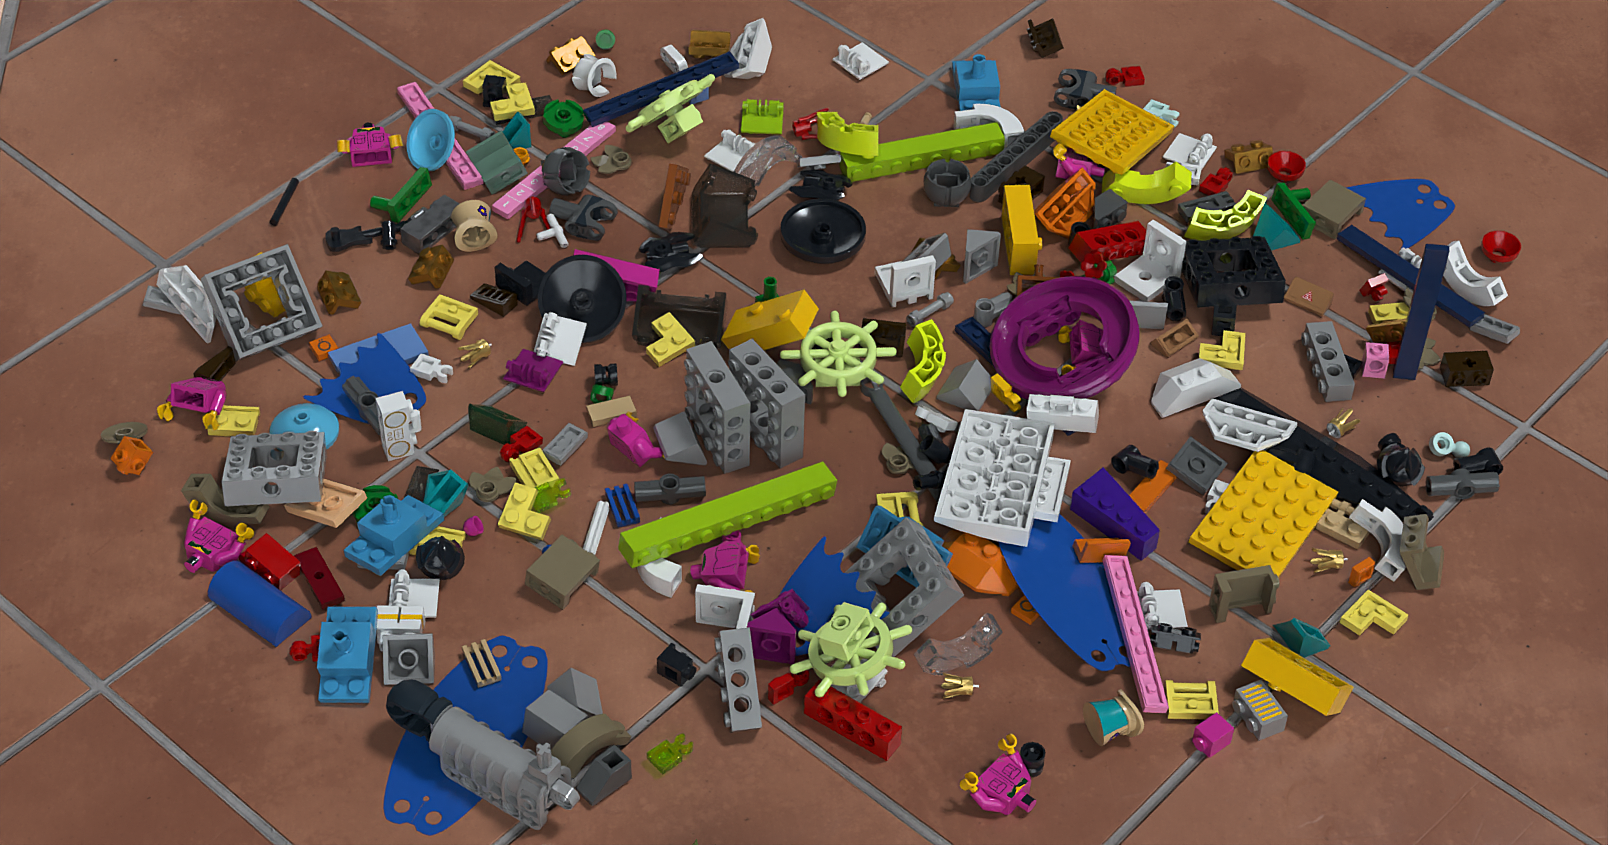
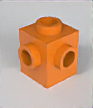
M124 436L110 459L117 465L116 468L121 473L140 475L153 452L141 439Z

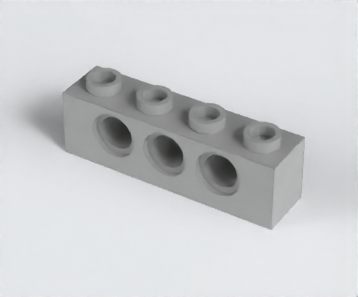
M1332 321L1306 323L1305 331L1301 334V342L1303 346H1306L1307 359L1312 363L1313 376L1317 377L1319 393L1323 394L1325 402L1351 400L1355 383Z
M750 627L719 631L718 637L714 638L716 653L720 652L721 662H718L717 666L719 678L723 677L724 687H721L722 702L727 703L728 712H724L725 727H730V733L761 729L762 721ZM731 649L738 650L741 654L740 661L732 662L728 658V651ZM733 674H740L744 678L743 686L735 687L731 683V676ZM736 699L746 701L747 709L745 712H738L734 708Z

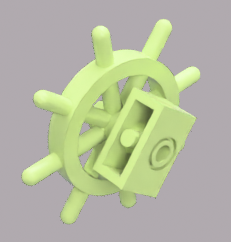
M709 74L699 81L691 80L672 91L667 90L659 95V99L638 112L636 118L628 122L626 131L633 132L641 126L645 127L667 116L668 119L658 125V128L668 144L687 134L701 124L703 120L701 119L700 112L693 104L686 108H683L682 105L711 86L715 76Z
M832 311L830 313L831 322L808 330L805 339L801 342L800 350H783L780 352L782 359H800L801 365L806 372L798 380L800 386L803 387L815 379L816 387L837 386L838 395L844 397L847 394L846 386H860L861 380L866 377L877 384H882L884 382L883 376L873 371L876 365V357L895 356L897 350L894 347L876 348L875 341L870 335L878 327L876 321H871L861 328L851 323L840 322L839 313ZM841 337L848 338V340L845 342ZM827 338H832L833 341H832V342H828V341L825 340V339H827ZM816 344V345L820 346V347L823 348V349H812V348H813V346ZM856 344H860L863 348H853V347H854ZM860 357H866L865 360L861 363Z
M843 602L842 605L834 607L832 619L824 624L816 633L806 630L798 632L800 639L810 642L808 649L809 659L792 664L790 672L797 674L813 668L818 677L822 679L815 690L817 697H823L832 684L837 686L857 685L859 693L865 696L869 693L866 681L878 675L886 666L897 669L905 667L904 660L892 657L893 640L911 634L912 627L905 625L889 631L887 625L880 619L887 608L885 603H879L870 614L866 608ZM870 631L877 634L876 636L865 639L870 633ZM879 645L876 652L869 650V648ZM863 658L868 660L863 664L860 663ZM837 660L832 667L825 664ZM846 664L851 665V668L843 669Z

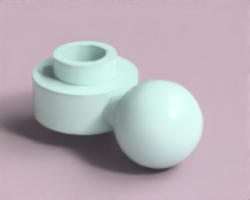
M1440 432L1430 438L1429 448L1436 456H1445L1452 452L1454 457L1460 458L1470 454V446L1466 442L1458 441L1454 443L1452 437L1445 432Z

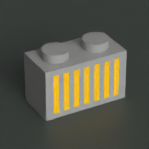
M1262 680L1236 689L1232 703L1233 708L1238 715H1241L1246 722L1247 729L1256 736L1258 741L1284 731L1288 715Z

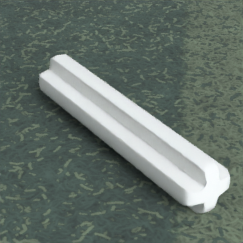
M600 500L597 502L583 549L593 554H596L610 509L607 501L603 502Z

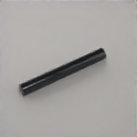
M297 178L290 180L269 221L271 225L277 226L299 184Z

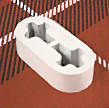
M672 45L660 49L663 62L673 73L688 68L685 58Z

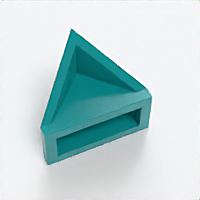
M517 112L502 132L512 149L517 147L527 149L531 147L530 124L520 112Z
M1265 203L1253 236L1265 237L1271 251L1300 243V238L1291 226Z
M452 469L428 474L423 503L442 512L445 517L462 504L469 484Z
M1296 618L1273 625L1290 650L1303 658L1324 651L1331 646L1318 628Z

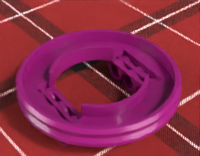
M1082 276L1056 278L1029 288L1007 305L993 327L990 338V355L996 373L1012 386L1011 391L1021 398L1029 400L1030 394H1040L1044 396L1060 395L1087 399L1117 382L1129 368L1139 346V324L1128 298L1111 284L1095 278ZM1081 312L1096 317L1103 325V335L1099 343L1102 354L1061 377L1058 374L1057 368L1041 366L1026 355V346L1036 345L1043 337L1057 333L1061 327L1074 324L1079 320Z

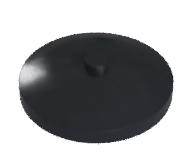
M813 199L801 202L786 212L781 221L780 235L783 245L794 256L812 263L829 264L846 260L862 248L866 238V224L861 214L846 203L832 199Z
M573 255L558 261L546 272L538 290V307L542 319L545 313L549 314V312H552L559 317L587 323L582 343L595 342L612 333L620 324L626 309V289L619 273L606 261L591 255Z

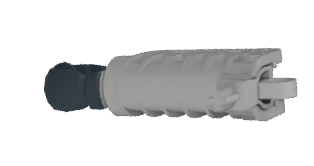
M403 680L390 690L386 701L388 714L402 728L417 736H425L426 741L429 742L430 750L440 756L441 769L448 778L529 827L540 830L547 822V808L553 802L566 810H571L580 800L578 792L572 787L570 768L564 765L561 766V760L551 755L549 743L544 745L539 743L536 746L537 755L531 749H523L516 740H508L502 732L491 730L487 723L474 720L473 715L460 707H453L450 700L445 697L439 698L437 692L417 680Z

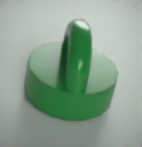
M601 30L596 35V44L601 49L607 50L614 46L615 36L610 30Z
M597 384L592 385L591 401L596 404L612 400L614 388ZM596 394L607 396L604 401L598 400Z

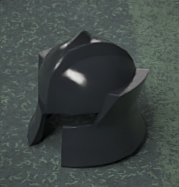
M1397 443L1384 448L1377 459V469L1382 473L1383 478L1387 477L1400 487L1410 484L1415 486L1425 470V466L1422 464L1421 458L1414 448L1411 450L1409 447L1401 448Z
M436 536L429 539L423 545L417 546V566L429 578L451 579L461 571L464 565L465 556L463 549L455 539L448 540L444 536Z

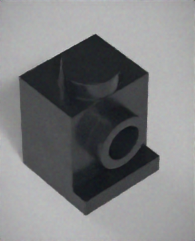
M496 75L485 76L482 84L483 107H490V102L507 98L506 77Z
M1237 305L1214 306L1212 335L1223 336V330L1234 332Z
M672 642L657 658V674L680 687L687 680H691L696 673L697 668L693 666V659L686 653L677 651L675 644Z

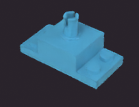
M976 54L973 56V61H952L959 111L972 110L973 104H989L1001 107L999 101L1000 82L996 60H986L984 55Z
M391 495L384 496L374 509L357 522L360 536L344 549V555L353 562L381 576L444 521V515L442 512L409 495L401 501Z
M875 506L857 544V548L867 553L906 517H897L882 506ZM923 527L944 563L948 566L953 553L942 547L944 543L942 538ZM908 565L895 573L916 588L920 585Z
M377 607L327 608L326 622H321L317 670L321 675L318 697L320 703H370L378 619Z

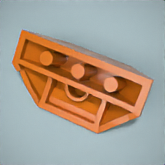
M1083 167L1060 184L1034 210L1035 215L1048 231L1069 238L1073 223L1085 222L1093 214L1096 183Z
M960 530L949 531L942 537L944 540L942 547L953 553L947 568L954 578L975 592L1010 596L1019 587L1005 561L1001 548L988 539Z

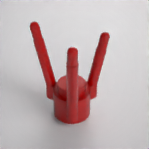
M824 108L805 117H800L796 121H792L795 137L801 136L802 140L818 139L817 134L808 133L812 132L811 125L817 123V118H812L817 116V112H827L829 109Z
M529 197L524 202L525 209L521 211L522 217L517 234V243L521 242L526 217L536 219L541 216L546 229H551L546 219L545 209L542 208L541 201L537 197Z

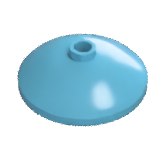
M428 109L420 113L413 121L408 132L406 144L408 157L417 169L424 167L428 168L429 172L437 170L450 157L454 147L455 132L449 116L443 111Z
M311 403L297 404L286 408L273 419L270 426V434H282L284 432L306 433L308 431L325 432L326 450L334 444L339 435V422L335 414L323 406Z

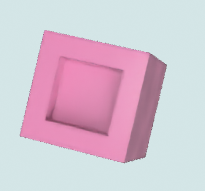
M1366 342L1362 357V377L1385 379L1389 363L1388 344Z

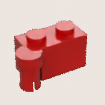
M267 533L239 555L241 563L257 572L279 590H282L300 575L301 562Z

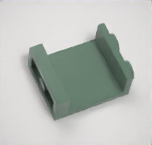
M502 130L466 151L492 195L528 174Z

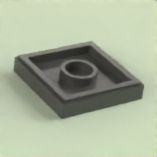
M1190 436L1166 469L1204 496L1228 463Z

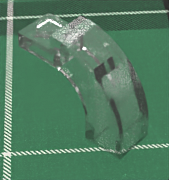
M770 136L756 143L745 153L733 174L746 184L759 186L767 171L774 164L783 160L797 163V160L802 158V155L796 152L797 148L782 136Z
M985 613L964 635L950 641H938L929 638L914 653V656L925 673L932 675L952 674L967 669L987 657L993 651L990 645L1003 631L994 616Z

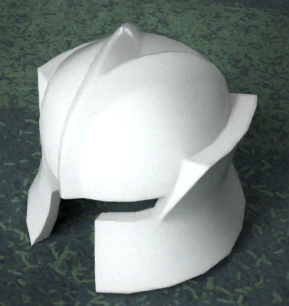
M584 54V58L579 59L572 73V81L575 87L579 90H589L596 97L607 95L610 92L606 88L596 85L601 82V68L603 69V77L617 79L614 63L608 58L597 59L591 54Z

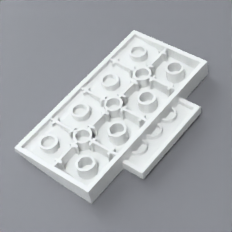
M965 409L934 515V521L979 537L1025 547L1028 546L1034 519L1058 522L1071 460L1049 457L1055 423Z

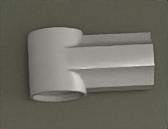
M1006 292L991 299H978L975 303L973 318L983 327H989L992 325L993 319L1000 316L1007 305L1013 301V296Z

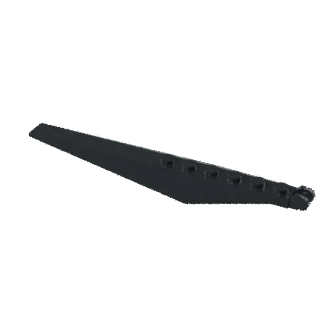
M1239 388L1213 398L1297 422V427L1291 436L1277 445L1295 451L1297 449H1305L1315 454L1317 458L1309 476L1338 491L1336 499L1358 505L1363 499L1381 512L1387 507L1402 522H1404V517L1427 514L1428 522L1434 518L1432 510L1428 509L1425 505L1420 506L1419 503L1387 477L1383 478L1382 473L1360 455L1247 390Z

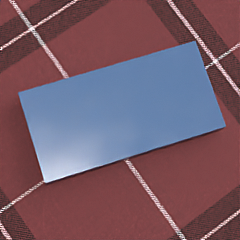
M411 323L382 333L407 364L415 362L420 354L429 356L428 350ZM377 335L328 352L329 359L339 376L341 375L339 363H356L359 360L357 348L376 347L378 345Z

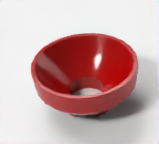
M1278 151L1269 157L1267 167L1269 173L1274 178L1286 183L1302 177L1305 172L1306 162L1297 153ZM1280 172H1288L1290 175L1281 174Z
M1491 231L1484 235L1481 249L1484 255L1492 262L1506 263L1518 257L1521 243L1511 233ZM1494 252H1500V253H1502L1504 256H1499V255H1496V254H1493V253H1494Z

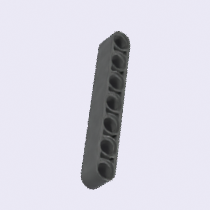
M1054 111L1046 113L973 175L969 197L975 202H984L999 189L1002 182H1006L1015 171L1029 164L1055 141L1050 135L1052 130L1063 122V116Z

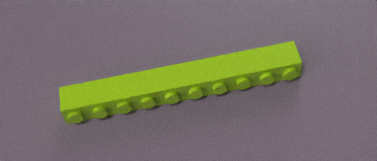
M822 461L621 532L618 550L631 568L646 565L649 562L666 558L682 550H688L693 546L708 543L723 535L727 536L737 530L749 528L754 524L769 521L779 515L788 514L802 507H808L821 500H827L835 494L837 479Z

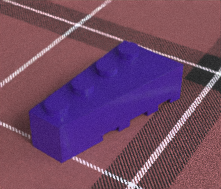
M1104 467L1073 491L1070 510L1109 538L1129 539L1131 545L1128 552L1142 561L1157 548L1159 528Z

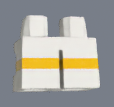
M377 605L376 637L380 651H383L382 635L422 634L426 622L424 606H402L400 615L399 606Z

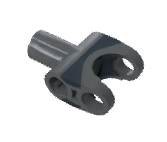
M1064 69L1060 72L1058 80L1065 87L1055 91L1054 101L1062 107L1077 110V105L1080 107L1084 106L1104 89L1116 95L1117 87L1097 84V76L1091 71ZM1069 75V76H1071L1073 79H1072V80H1065V79H1063V76ZM1058 95H1065L1068 99L1062 100Z
M587 194L583 196L579 204L554 198L551 202L549 214H554L557 218L567 220L565 229L571 235L598 241L604 236L605 229L597 221L615 219L618 210L610 201ZM605 208L611 210L613 214L607 212ZM592 229H596L600 234L594 233Z

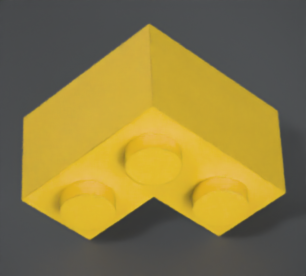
M271 277L244 287L245 297L250 302L257 304L263 312H267L275 318L285 311Z

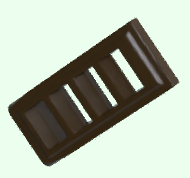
M485 283L470 295V299L502 317L506 316L518 305L517 294Z
M228 346L196 369L193 373L194 378L202 377L221 381L236 364L232 347Z

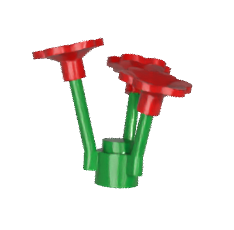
M1087 253L1084 256L1081 269L1085 271V274L1081 275L1082 277H1095L1109 284L1115 282L1114 277L1117 269L1111 260L1105 262L1100 253ZM1063 270L1060 272V277L1074 276L1072 271Z

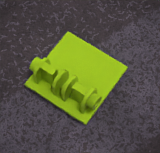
M747 99V101H743L741 133L782 134L784 102L769 100V105H767V100H765V105H761V99H759V105H757V100Z

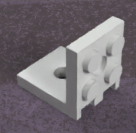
M1155 220L1150 221L1147 224L1143 255L1117 273L1114 277L1115 283L1142 301H1151L1163 292L1166 278L1170 276L1180 278L1186 240Z
M932 255L875 267V275L892 308L896 307V302L907 300L908 304L916 303L917 297L927 295L929 300L933 299L936 260Z
M697 584L695 591L696 622L736 629L747 628V623L753 620L751 614L755 612V605H753L755 593ZM734 649V662H738L741 659V654L738 650Z

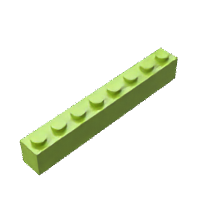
M994 122L879 144L878 156L870 159L863 158L862 155L840 152L841 162L839 167L842 174L847 176L852 182L928 168L931 163L940 159H945L948 163L951 159L960 162L997 155L1004 150L1005 137L998 123Z

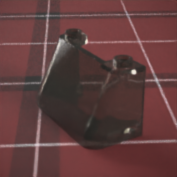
M713 164L708 165L696 183L691 195V233L695 234V237L691 239L692 245L699 248H749L756 243L758 238L756 228L752 226L748 228V204L750 201H754L757 195L755 180Z
M638 285L632 337L637 341L638 345L649 346L661 339L652 329L651 322L670 312L695 340V346L712 341L716 349L721 348V338L724 332L728 308L727 294L725 292H715V297L710 298L707 294H705V298L667 295L662 294L661 290H657L655 294L649 291L650 286Z

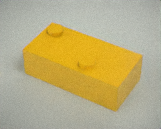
M1004 185L1001 219L1010 275H1014L1016 272L1023 275H1033L1034 265L1037 264L1038 250H1042V238L1038 237L1030 185Z
M805 289L764 302H756L753 305L735 311L721 340L728 349H731L753 339L763 350L805 339L819 308Z
M1270 638L1254 640L1241 664L1242 667L1268 681L1267 685L1270 688L1279 692L1283 690L1326 716L1340 713L1354 688L1352 685Z

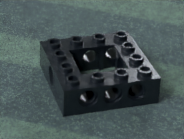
M1265 237L1211 238L1209 240L1190 239L1186 241L1182 273L1197 308L1283 303L1286 280Z

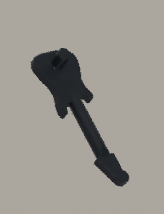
M408 220L395 224V233L401 232L400 228L408 223ZM361 226L347 230L333 227L325 234L326 243L332 252H338L354 245L373 243L372 237L382 236V227L362 231Z

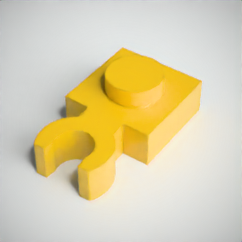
M998 373L990 377L991 392L1004 405L1007 404L1012 412L1021 409L1020 404H1018L1021 398L1011 391L1012 386Z

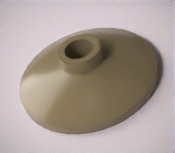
M140 422L120 423L103 430L101 439L107 443L120 444L124 436L137 439L143 437L148 432L147 425Z

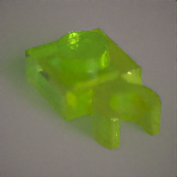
M565 478L557 480L552 487H550L548 482L535 487L538 494L533 507L537 513L558 505L556 498H567L571 495L569 488L564 491L560 490L562 486L567 484Z
M679 734L672 744L666 739L648 751L647 759L663 775L682 762V755H687L693 751V742L682 745L685 742V734Z

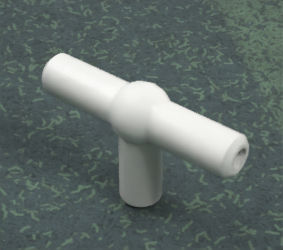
M548 214L546 219L551 229L537 233L538 241L556 236L561 248H566L569 243L563 234V228L558 224L554 214Z

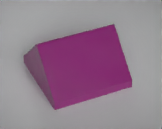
M777 608L747 623V628L750 627L753 658L795 664L796 629Z

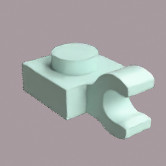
M1151 99L1143 108V110L1174 125V128L1179 124V121L1174 119H1177L1180 113L1175 110H1169V105Z

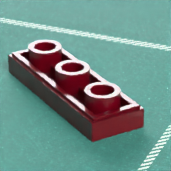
M317 547L294 555L301 562L300 570L322 610L345 601L344 594Z

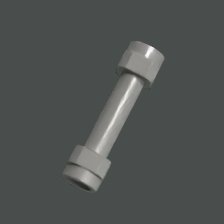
M449 117L453 123L454 131L460 129L479 136L481 141L495 134V131H492L490 128L484 127L481 129L462 122L460 117Z
M949 292L942 293L937 296V301L920 311H912L906 317V320L911 327H915L923 323L925 317L940 308L946 309L950 307L954 299Z

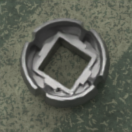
M570 147L553 150L544 160H541L544 185L559 195L581 192L588 184L590 178V170L586 168L589 165L587 157L582 152Z
M940 159L928 166L927 172L924 175V190L928 198L934 203V206L959 207V204L970 192L971 177L969 169L963 163L954 159L947 163L945 159Z

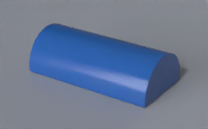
M237 560L222 566L209 584V599L275 647L312 618L309 610Z

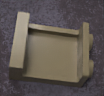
M1329 180L1303 204V207L1315 220L1314 229L1336 239L1344 223L1355 213L1357 215L1363 213L1366 198Z
M1427 514L1404 517L1399 551L1417 590L1438 588L1441 584L1444 550L1442 546L1427 547L1426 545L1429 520Z
M561 535L526 570L525 585L563 610L569 604L570 595L590 574L595 576L598 573L600 560L592 552H587L580 547L574 540Z
M1270 565L1215 574L1209 607L1216 623L1225 622L1228 609L1262 604L1266 614L1272 612L1273 604L1276 603V590L1279 588L1280 583L1277 574L1273 573Z

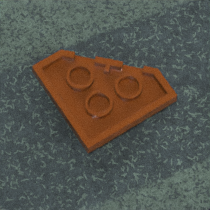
M669 163L659 227L671 229L672 225L675 224L678 208L683 203L686 185L689 186L691 173H688L689 169L680 165Z

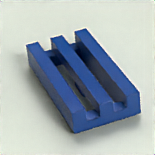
M623 484V488L614 486V490L605 488V495L617 527L640 523V516L628 484ZM622 494H625L633 518H630ZM613 496H617L625 520H621Z

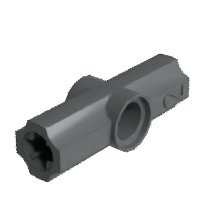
M352 376L348 378L342 385L343 391L359 410L360 417L368 421L376 433L380 435L376 406L377 394L370 391L360 377Z
M1457 469L1450 475L1427 476L1425 481L1428 496L1455 495L1458 499L1463 500L1472 497L1475 493L1498 492L1500 487L1497 472L1470 473L1467 469Z
M665 474L660 480L634 482L636 502L661 500L665 504L672 505L677 503L680 498L706 496L704 476L679 478L675 474Z

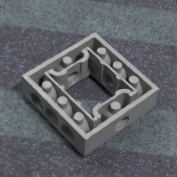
M288 244L208 273L200 279L227 344L233 349L235 362L307 335L323 327ZM271 277L288 318L283 317L273 324L260 326L258 329L247 333L249 321L243 315L238 303L240 301L234 290Z
M753 339L729 349V369L750 401V436L754 439L757 447L762 448L769 460L775 462L780 469L803 458L805 394Z
M712 341L686 349L684 365L687 375L684 376L687 391L684 392L687 401L685 413L688 419L694 423L697 435L702 436L706 450L711 451L715 465L720 466L724 474L749 466L750 401Z
M284 432L282 434L261 433L259 435L238 434L231 436L222 477L225 506L321 502L327 460L325 432ZM279 448L282 451H275L274 449ZM269 482H274V483H276L277 485H270V484H268V483H269Z
M907 517L845 572L852 573L858 571L860 573L856 582V589L858 591H876L871 604L872 610L879 603H885L886 598L878 591L875 583L881 586L887 584L890 578L902 567L905 568L908 565L920 584L891 611L886 604L887 608L885 611L890 613L881 620L887 625L889 631L905 625L912 627L911 634L893 640L892 657H895L964 596L924 528ZM870 631V633H869L868 635H869L870 637H873V636H876L877 634L874 633V632H872V631Z

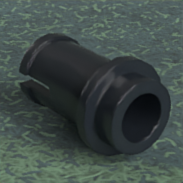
M384 221L381 224L382 240L380 242L383 249L392 250L398 244L397 239H395V222Z

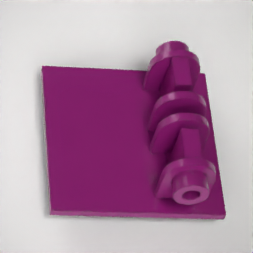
M522 349L516 360L507 361L506 369L509 370L503 380L545 392L562 366L563 361L549 356L541 357L536 352Z
M793 589L781 593L776 599L768 604L761 605L757 611L751 614L756 619L777 608L788 621H793L799 628L806 627L809 622L808 616L805 613L809 610V607Z

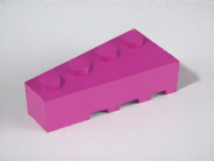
M577 249L574 250L573 255H591L609 263L623 280L627 301H653L660 269Z

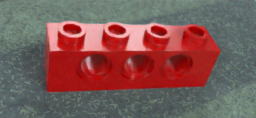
M1139 221L1081 231L1076 233L1069 249L1081 263L1084 261V256L1087 253H1100L1104 261L1142 255L1147 230Z
M818 680L805 695L804 714L888 761L901 745L902 726L831 686L823 697H817L815 690L821 683V680Z

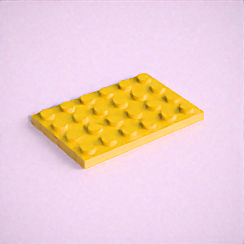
M1104 89L1054 128L1050 137L1056 140L1057 143L1070 147L1076 153L1087 156L1093 162L1102 164L1113 173L1123 175L1169 136L1174 129V125Z
M1264 450L1254 451L1190 536L1188 543L1235 570L1270 565L1273 573L1277 574L1278 578H1280L1317 526L1319 520L1329 509L1333 500L1336 499L1338 491L1306 473L1295 470L1293 466Z

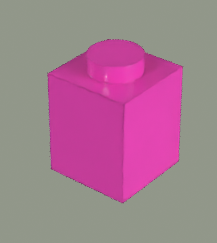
M1216 712L1195 727L1192 742L1199 751L1205 753L1210 758L1231 743L1234 727Z

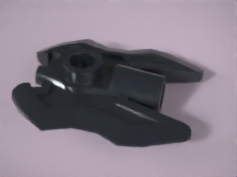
M823 170L800 171V174L805 177L803 186H791L789 191L803 198L813 197L839 200L844 198V186L847 188L851 187L852 181L844 174L834 175Z
M672 232L665 237H649L639 247L641 253L648 252L646 253L648 261L645 262V266L660 269V272H664L673 267H688L703 258L701 253H689L687 241L693 239L695 234Z

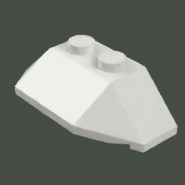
M763 18L746 24L744 27V32L737 38L730 50L739 63V69L724 74L725 77L750 79L765 73L772 45L766 22Z
M187 265L160 269L156 285L206 343H210L217 318L202 282Z
M1198 358L1160 373L1151 405L1161 418L1239 389L1241 384L1230 370Z
M1211 399L1203 409V416L1215 440L1257 452L1265 451L1288 439L1297 427V422L1216 399Z

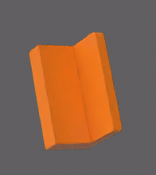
M1119 538L1075 539L1072 546L1080 563L1103 562L1102 560L1105 555L1126 556L1131 542L1129 539Z

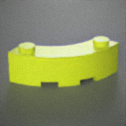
M817 112V138L821 144L836 151L862 155L866 159L878 156L879 125L858 123L847 125L845 124V119L841 118L838 112Z
M1177 162L1164 169L1154 171V174L1141 175L1140 172L1131 170L1120 175L1109 170L1102 180V193L1111 189L1128 203H1162L1175 199L1191 189L1192 172Z
M1247 190L1242 200L1227 211L1205 210L1196 207L1189 220L1184 237L1196 240H1209L1211 238L1230 239L1236 237L1253 224L1267 197Z
M932 319L916 325L907 340V344L915 358V368L909 370L900 388L913 404L929 393L945 364L946 352H944L942 345L944 340Z

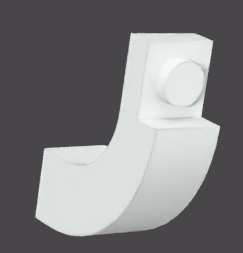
M973 104L972 110L955 111L954 130L997 122L1005 137L1004 149L1024 133L1018 118L1011 112L998 106Z
M1453 241L1447 245L1450 252L1443 276L1457 294L1470 303L1479 306H1495L1508 296L1500 276L1484 277L1470 266L1460 241Z
M1362 499L1349 518L1376 537L1381 547V557L1374 569L1394 582L1406 568L1399 552L1403 523L1387 507L1381 512Z
M664 558L637 567L644 583L654 591L671 598L682 582V566Z

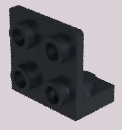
M524 261L514 270L501 262L494 267L497 287L517 294V300L526 306L538 298L539 286L546 274L544 271L528 261Z

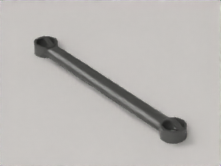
M868 377L861 380V392L865 396L870 397L918 474L926 475L931 471H935L936 469L930 459L919 450V442L886 393L883 383L877 384ZM872 382L873 388L866 387L865 384ZM943 486L940 489L928 488L937 504Z

